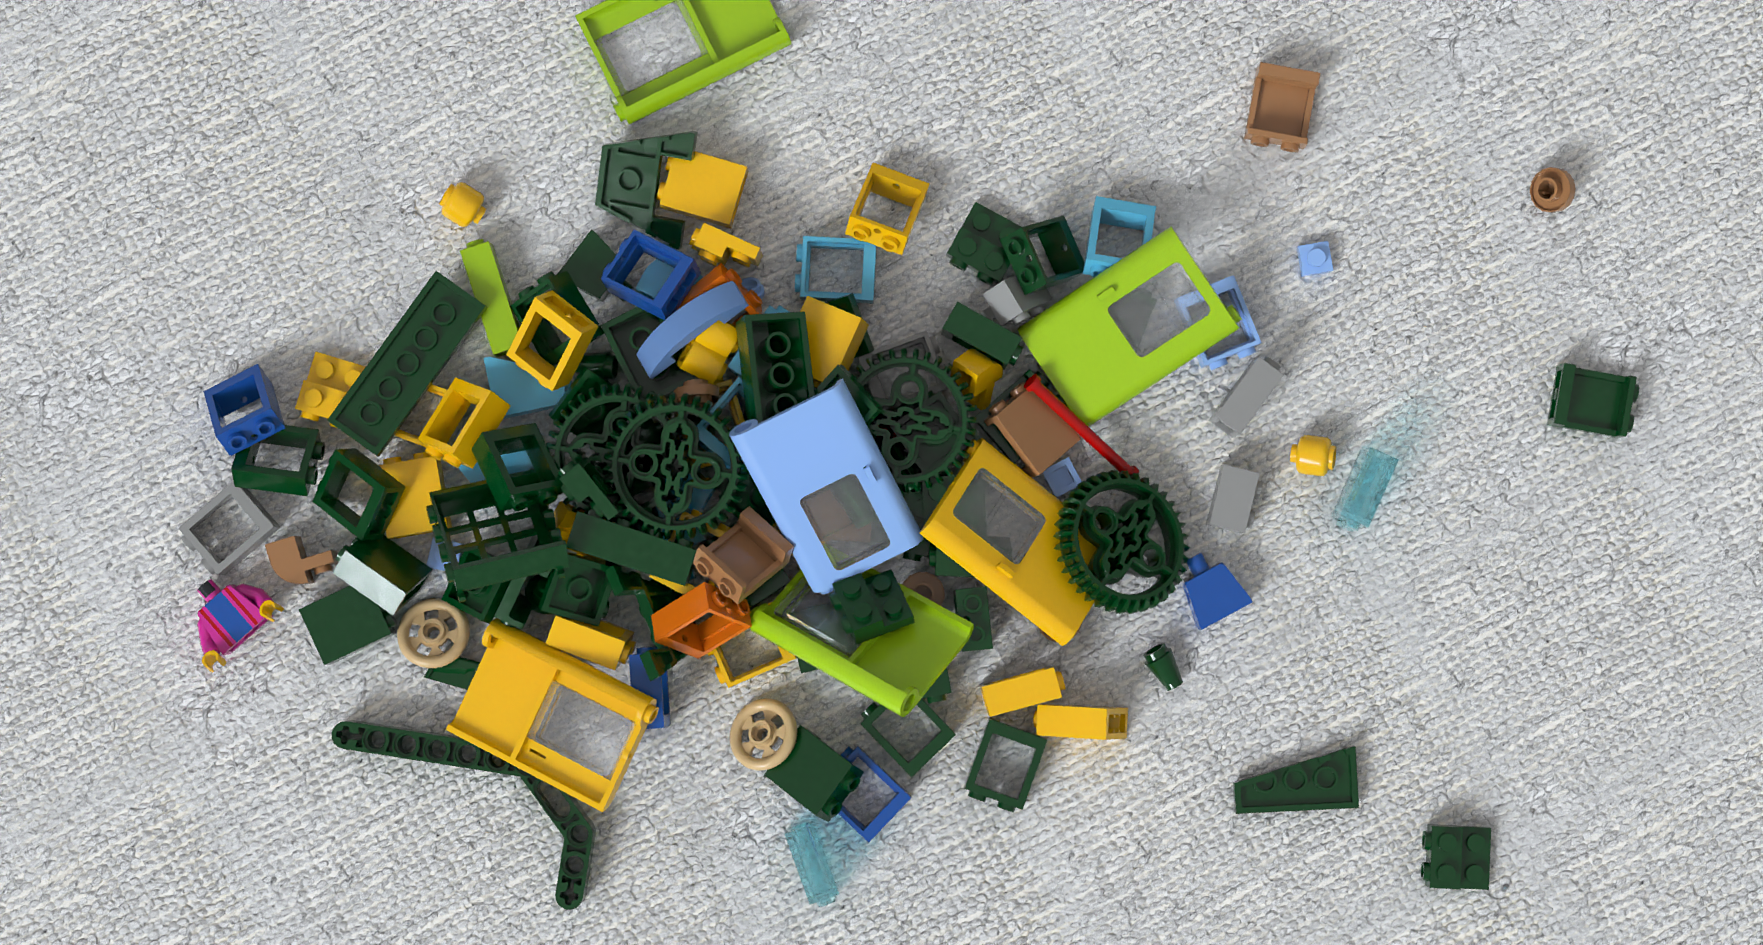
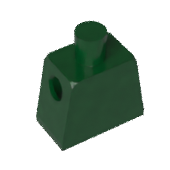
M591 229L558 274L567 270L578 290L603 302L610 293L603 284L601 277L604 268L613 261L616 254ZM627 281L623 282L622 285L634 290V287Z

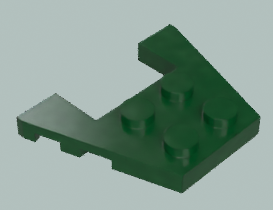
M690 131L604 144L601 152L595 205L627 223L631 222L640 227L652 237L662 239L674 249L679 250L682 248L685 221L655 215L662 157L668 156L692 161L695 155L698 132Z
M613 565L605 570V574L614 595L636 596L640 614L646 620L651 632V640L657 647V649L648 650L640 655L649 680L654 681L675 666L687 654L655 642L651 615L683 594L654 579L650 581L642 579L640 573L634 571L629 573L622 572L620 566Z

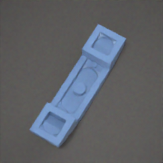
M734 281L719 285L694 298L670 315L650 334L636 354L649 378H655L676 361L673 355L715 322L720 320L725 324L749 306Z

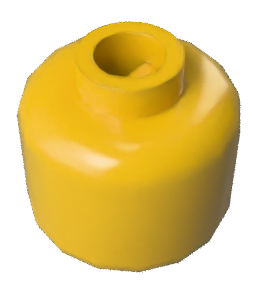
M459 182L456 185L451 183L439 202V205L442 206V215L461 227H467L472 221L478 224L486 211V208L482 206L484 202L483 194L464 182Z
M1303 435L1299 439L1298 444H1292L1290 462H1296V469L1300 474L1324 476L1329 470H1334L1337 447L1332 445L1328 437Z

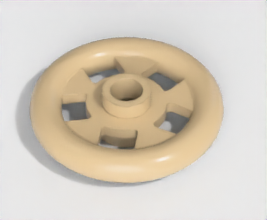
M442 598L425 599L414 604L405 612L400 620L397 630L399 648L402 654L417 666L424 668L446 666L455 661L467 647L470 638V624L465 612L441 600ZM438 610V618L425 619V612ZM454 618L457 628L449 631L445 621ZM412 625L420 626L418 637L409 636ZM432 631H439V635L436 638L429 637ZM450 639L454 644L444 653L439 647L443 646ZM421 644L432 648L428 656L417 652Z
M769 698L755 700L742 708L735 717L730 730V746L735 758L743 766L759 771L772 769L785 761L792 752L797 739V723L792 711L784 703ZM763 711L765 718L754 722L753 715ZM778 715L784 722L779 729L772 722ZM743 730H749V742L742 743ZM768 731L767 736L762 740V734ZM780 737L783 739L780 748L775 751L772 749V746ZM754 748L764 750L762 758L752 757Z

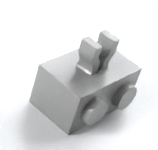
M1015 275L1003 280L982 294L989 305L983 312L990 320L996 318L1000 326L1009 322H1013L1014 326L1026 319H1031L1045 310L1043 305L1053 298L1048 289L1024 295Z

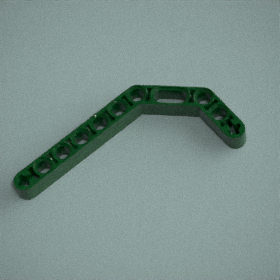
M356 720L342 721L333 728L331 733L333 743L342 749L520 776L564 837L555 893L558 905L566 910H572L585 900L596 828L574 797L559 790L570 805L569 815L560 816L540 789L542 780L508 762L504 766H497L492 760L493 754L458 736ZM349 729V732L355 734L363 733L362 738H353L347 741V737L342 736V731ZM375 731H380L385 736V743L381 748L376 747L372 742V735ZM406 735L414 738L416 742L415 749L412 752H407L402 747V740ZM436 740L442 741L446 746V752L442 757L436 756L432 751V745ZM465 745H471L476 750V758L472 762L466 761L462 756V750ZM576 825H582L587 828V840L579 841L574 837L573 829ZM571 856H578L582 859L584 866L581 871L575 872L570 869L568 860ZM581 878L582 881L577 880L573 888V892L578 894V897H575L572 902L568 901L569 897L564 895V892L570 888L572 879Z

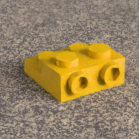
M703 223L701 229L696 228L694 230L689 245H692L691 249L698 252L700 260L713 266H717L718 262L726 265L731 254L733 261L744 267L749 268L751 264L758 267L763 257L759 247L706 223Z
M315 351L307 380H303L295 409L302 411L300 417L316 422L319 421L320 417L328 419L366 366Z

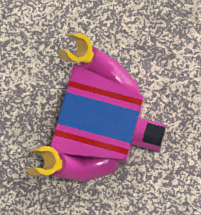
M212 579L206 581L197 590L207 601V604L197 612L200 618L197 623L204 654L202 664L212 673L214 672L213 664L216 661L225 666L226 660L220 655V652L222 655L231 654L267 621H275L272 618V613L275 609L283 612L284 608L275 603L261 588L244 583L238 586L229 584L221 591Z

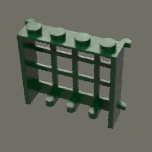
M535 469L509 474L515 487L540 482ZM486 480L429 492L431 505L426 506L428 520L430 524L435 523V525H432L434 539L436 543L442 542V544H438L441 562H448V564H444L448 583L454 582L459 603L466 601L464 591L549 572L552 569H556L559 579L565 578L563 568H570L565 540H562L560 529L556 528L553 509H549V505H531L525 511L505 515L504 511H500ZM496 507L499 517L476 522L473 511ZM467 513L469 524L447 528L445 517ZM530 517L534 528L511 533L508 522ZM498 524L502 525L505 535L482 540L479 529ZM473 531L476 542L453 547L451 535ZM537 536L540 546L517 550L514 540ZM508 543L511 553L488 558L485 547ZM475 549L479 550L481 560L459 565L456 554Z

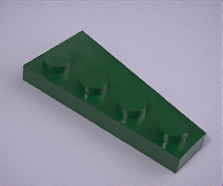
M1356 746L1347 747L1233 782L1235 814L1359 808Z

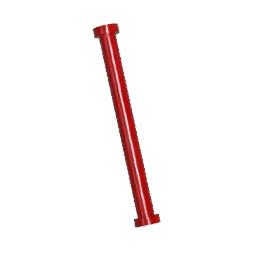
M1037 374L1032 375L1026 381L1024 388L1028 392L1033 391L1119 472L1128 470L1129 475L1139 473V469L1135 465L1130 466L1041 383V378Z

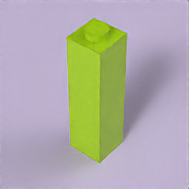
M478 239L467 243V248L460 250L474 297L487 306L481 318L493 355L501 357L507 354L520 326L516 315L510 307L512 305L511 298L494 246L489 241L484 242L483 239Z

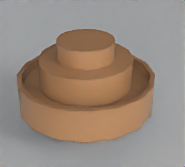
M1553 167L1542 169L1531 182V200L1542 211L1552 213L1563 211L1574 199L1575 183L1570 173L1564 169Z
M704 379L687 380L683 383V386L674 390L677 394L678 402H681V397L684 393L689 394V403L691 404L695 396H700V407H703L708 400L716 403L720 399L719 387L708 384V381Z
M917 572L910 575L902 584L942 606L945 599V589L942 582L935 575L928 572Z

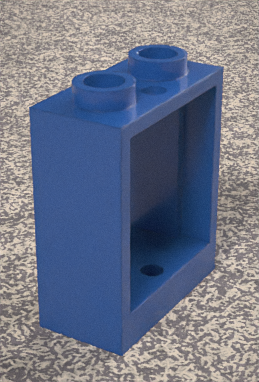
M633 230L630 236L622 241L619 252L613 261L604 268L601 280L609 293L666 320L678 309L700 276L701 271L693 258L643 233ZM643 253L674 267V270L654 300L622 285Z
M259 364L203 391L215 436L230 456L285 429L273 384ZM259 398L261 399L262 408L226 425L224 416Z
M657 647L636 648L637 654L629 655L631 687L655 698L657 701L656 706L659 708L655 720L648 724L646 729L665 728L671 725L668 670L659 678L650 681L640 658V655L644 652L657 649Z
M857 745L853 750L848 746L841 756L851 763L859 757L896 793L866 826L842 804L838 814L867 842H870L911 799V795L861 747Z

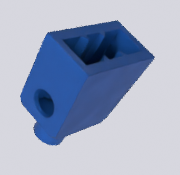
M1202 552L1189 558L1187 561V565L1194 577L1184 581L1182 586L1198 630L1212 625L1253 602L1222 562L1209 567Z

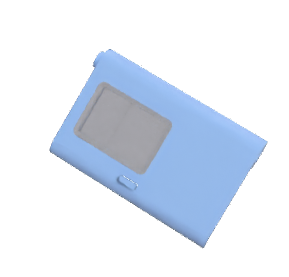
M843 378L838 380L829 389L760 423L756 419L747 420L730 431L729 436L783 537L794 546L792 554L814 593H830L833 591L832 583L863 573L915 547L923 540V536L919 534L921 530Z

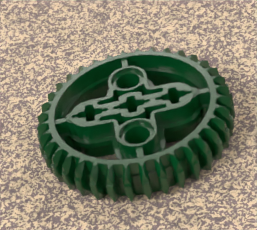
M902 348V357L896 358L894 349H890L889 355L891 359L885 360L882 352L877 353L879 363L874 365L873 360L868 357L866 362L870 368L865 371L858 364L856 369L861 375L858 378L853 374L852 376L864 386L870 379L885 370L897 367L909 368L908 372L900 374L894 380L890 399L878 397L873 399L882 408L884 406L894 407L897 400L905 405L919 403L920 411L929 413L931 416L915 415V411L909 407H900L897 412L882 410L880 414L887 417V419H879L875 425L870 423L868 428L872 435L883 436L882 456L886 464L892 468L891 473L896 483L903 485V494L909 493V484H914L915 492L920 493L921 487L919 483L925 482L927 489L930 490L933 488L930 479L936 477L937 482L940 485L943 484L944 480L940 476L942 472L945 471L949 477H953L954 473L948 467L952 463L959 469L963 466L961 462L956 460L958 455L960 454L964 458L969 457V453L963 451L962 448L964 445L968 447L974 446V442L966 440L967 434L977 435V430L968 429L969 423L978 422L977 417H968V412L976 411L977 406L966 405V401L973 399L974 395L973 393H968L963 396L961 391L969 386L968 383L963 382L958 386L955 381L961 377V373L957 372L951 377L948 373L953 365L950 363L944 369H941L939 366L942 363V357L938 356L933 364L929 362L931 352L927 351L924 355V360L918 359L919 349L915 348L913 350V357H907V349ZM919 369L933 374L948 387L958 407V425L954 424L951 415L946 410L927 406L928 385L926 380L918 374ZM914 382L918 385L919 392L915 398L907 399L902 396L901 388L905 383ZM904 412L909 413V418L918 422V424L907 425L906 430L901 429V424L892 420V418L902 417ZM934 417L940 418V423L949 428L938 430L937 435H933L931 428L922 424L933 422ZM880 425L895 427L894 430L901 435H910L913 430L924 431L928 434L926 436L916 435L911 443L904 437H894L891 439V433L886 429H881ZM952 434L957 435L950 452L936 466L918 474H901L902 470L911 467L916 462L920 443L941 444L946 442ZM897 443H904L909 449V454L904 460H895L891 455V449Z
M614 383L612 392L609 393L607 384H602L600 395H598L595 387L589 389L590 399L583 392L578 394L580 405L576 401L570 400L568 405L572 412L564 408L560 411L561 416L566 420L555 419L553 421V424L560 428V431L550 430L548 433L550 437L557 439L556 442L546 443L548 449L555 450V453H551V456L558 470L566 465V452L569 453L572 460L577 457L581 462L586 458V452L578 448H583L588 443L590 444V449L597 452L592 454L589 460L605 479L612 477V472L606 473L603 471V467L606 465L601 462L612 465V461L603 459V456L606 453H614V450L608 449L606 445L599 443H604L612 437L610 433L612 430H617L615 421L618 417L626 418L625 413L628 410L638 415L630 408L631 404L641 403L645 409H648L646 399L649 397L653 399L655 392L650 391L646 398L642 397L644 390L642 386H639L635 394H632V385L630 383L625 385L624 392H620L619 383ZM604 403H621L620 407L611 410L607 414L602 434L586 432L577 435L571 443L567 442L572 427L585 412ZM672 412L662 413L655 417L664 427L671 420L668 415ZM641 425L630 437L633 448L642 443L657 444L651 441L640 440ZM683 428L674 432V436L679 438V435L683 434ZM627 443L624 451L628 455L632 450L629 443ZM666 452L661 453L662 459L667 457ZM641 454L638 459L640 466L646 470L652 469L653 464L650 468L646 467L647 462L640 459L647 454ZM677 458L670 464L671 467L675 468L676 476L681 469H684V466L679 465V459ZM630 471L627 474L623 472L626 485L631 493L634 476ZM672 492L666 495V497L671 498L673 503L677 500V497ZM568 497L563 501L565 505L571 502ZM654 497L641 504L645 510L659 516ZM585 498L580 503L576 499L573 500L576 505L572 511L575 513L581 507L585 510L587 508L593 509L590 505L592 501L588 498ZM622 509L617 515H615L610 520H608L606 516L604 517L607 521L613 522V519H616L617 517L624 520L628 518V521L631 522L635 515L631 512L626 517H623L621 513L625 509Z
M675 392L670 393L669 402H666L664 394H659L657 396L658 405L649 397L646 399L648 409H645L641 403L636 404L635 410L638 415L628 410L625 416L629 423L622 419L617 422L618 427L623 431L612 430L610 433L617 442L608 441L606 447L614 450V453H606L603 456V459L612 461V465L604 466L603 471L606 473L612 472L613 474L612 477L604 480L605 484L614 483L616 487L610 490L611 494L609 496L619 494L620 499L614 505L625 504L627 508L621 513L623 517H626L631 512L635 515L631 520V524L635 525L639 520L644 521L641 527L643 532L652 525L654 526V536L658 531L661 532V529H665L664 537L665 539H670L673 530H676L677 539H683L684 530H687L688 536L694 538L696 536L695 528L697 527L699 532L705 535L708 532L706 523L714 530L718 528L719 525L715 517L722 522L728 520L724 509L730 513L736 511L737 508L730 501L740 503L743 500V497L736 493V490L746 491L748 488L746 484L739 482V480L749 479L750 473L741 471V468L746 466L729 436L730 431L736 426H733L730 430L726 426L732 420L730 415L723 420L718 417L723 411L721 407H718L714 413L709 411L713 403L712 401L708 400L703 407H700L701 397L698 395L695 396L692 404L689 403L688 393L682 394L681 402H678ZM662 413H678V417L669 420L664 425L660 445L642 443L635 446L628 455L625 454L624 451L630 437L642 423ZM688 414L704 419L719 432L729 451L730 469L726 468L723 459L718 454L698 450L699 429L688 418ZM680 426L683 428V434L688 435V438L684 439L681 445L679 438L674 436V432L678 431ZM670 445L669 455L662 459L661 453L665 452ZM641 454H647L652 458V469L646 470L640 466L638 459ZM676 458L679 459V465L684 466V469H681L677 476L675 468L670 466ZM691 458L696 459L694 464H692ZM702 463H710L714 466L715 476L713 478H706L701 474L700 466ZM623 464H627L630 473L635 478L655 482L654 501L657 508L666 516L665 518L648 512L633 498L624 479ZM691 472L693 479H690L683 489L684 478ZM725 478L729 479L725 493L709 511L692 519H675L676 515L685 512L690 506L693 488L713 489L719 486ZM672 489L675 490V496L680 497V499L673 504V507L671 504V498L666 497V495L670 493Z
M1111 470L1086 478V481L1077 484L1076 488L1068 494L1069 497L1064 499L1062 502L1064 508L1060 509L1057 513L1061 519L1057 520L1054 524L1060 529L1053 536L1060 540V543L1054 549L1062 553V556L1058 557L1057 561L1064 562L1066 566L1061 573H1069L1071 575L1068 583H1076L1078 585L1075 593L1086 592L1084 601L1094 600V607L1100 608L1104 606L1105 611L1111 612L1115 610L1116 614L1144 612L1148 608H1154L1165 601L1168 595L1176 590L1175 586L1182 581L1180 575L1187 571L1182 564L1187 563L1189 560L1183 554L1190 548L1183 541L1189 535L1182 533L1181 528L1186 523L1179 522L1178 517L1181 512L1174 511L1172 508L1175 501L1168 502L1166 500L1168 492L1162 491L1159 493V484L1149 485V477L1140 479L1139 473L1129 475L1128 470L1119 473L1117 470ZM1107 490L1122 491L1138 499L1125 502L1118 512L1105 506L1095 505L1089 507L1086 505L1093 496ZM1096 519L1099 521L1101 529L1097 526ZM1155 519L1162 531L1165 552L1159 544L1148 537ZM1078 529L1083 538L1096 547V551L1090 559L1088 566L1080 550ZM1144 556L1147 558L1148 565L1144 561ZM1127 571L1136 577L1151 578L1154 576L1157 578L1154 585L1137 594H1122L1105 586L1119 582Z

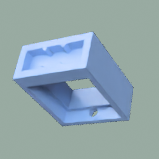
M1234 275L1211 285L1218 296L1228 293L1232 305L1242 318L1239 322L1247 341L1211 356H1207L1206 351L1197 356L1201 368L1209 366L1211 370L1228 364L1226 360L1228 357L1237 354L1239 359L1254 354L1256 353L1254 347L1262 343ZM1198 289L1174 300L1185 329L1194 323L1188 308L1205 302Z

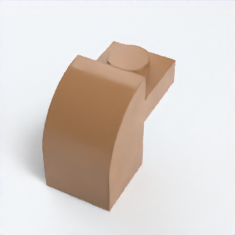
M291 536L265 544L273 570L280 578L290 583H315L311 571H314L315 575L332 571V565L338 563L335 560L338 554L335 550L307 557L301 536Z

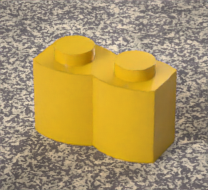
M720 320L715 322L685 345L677 361V366L700 379L707 380L709 384H713L716 379L720 380L727 369L726 358L730 352L735 353L738 349L736 326L729 322L724 324Z

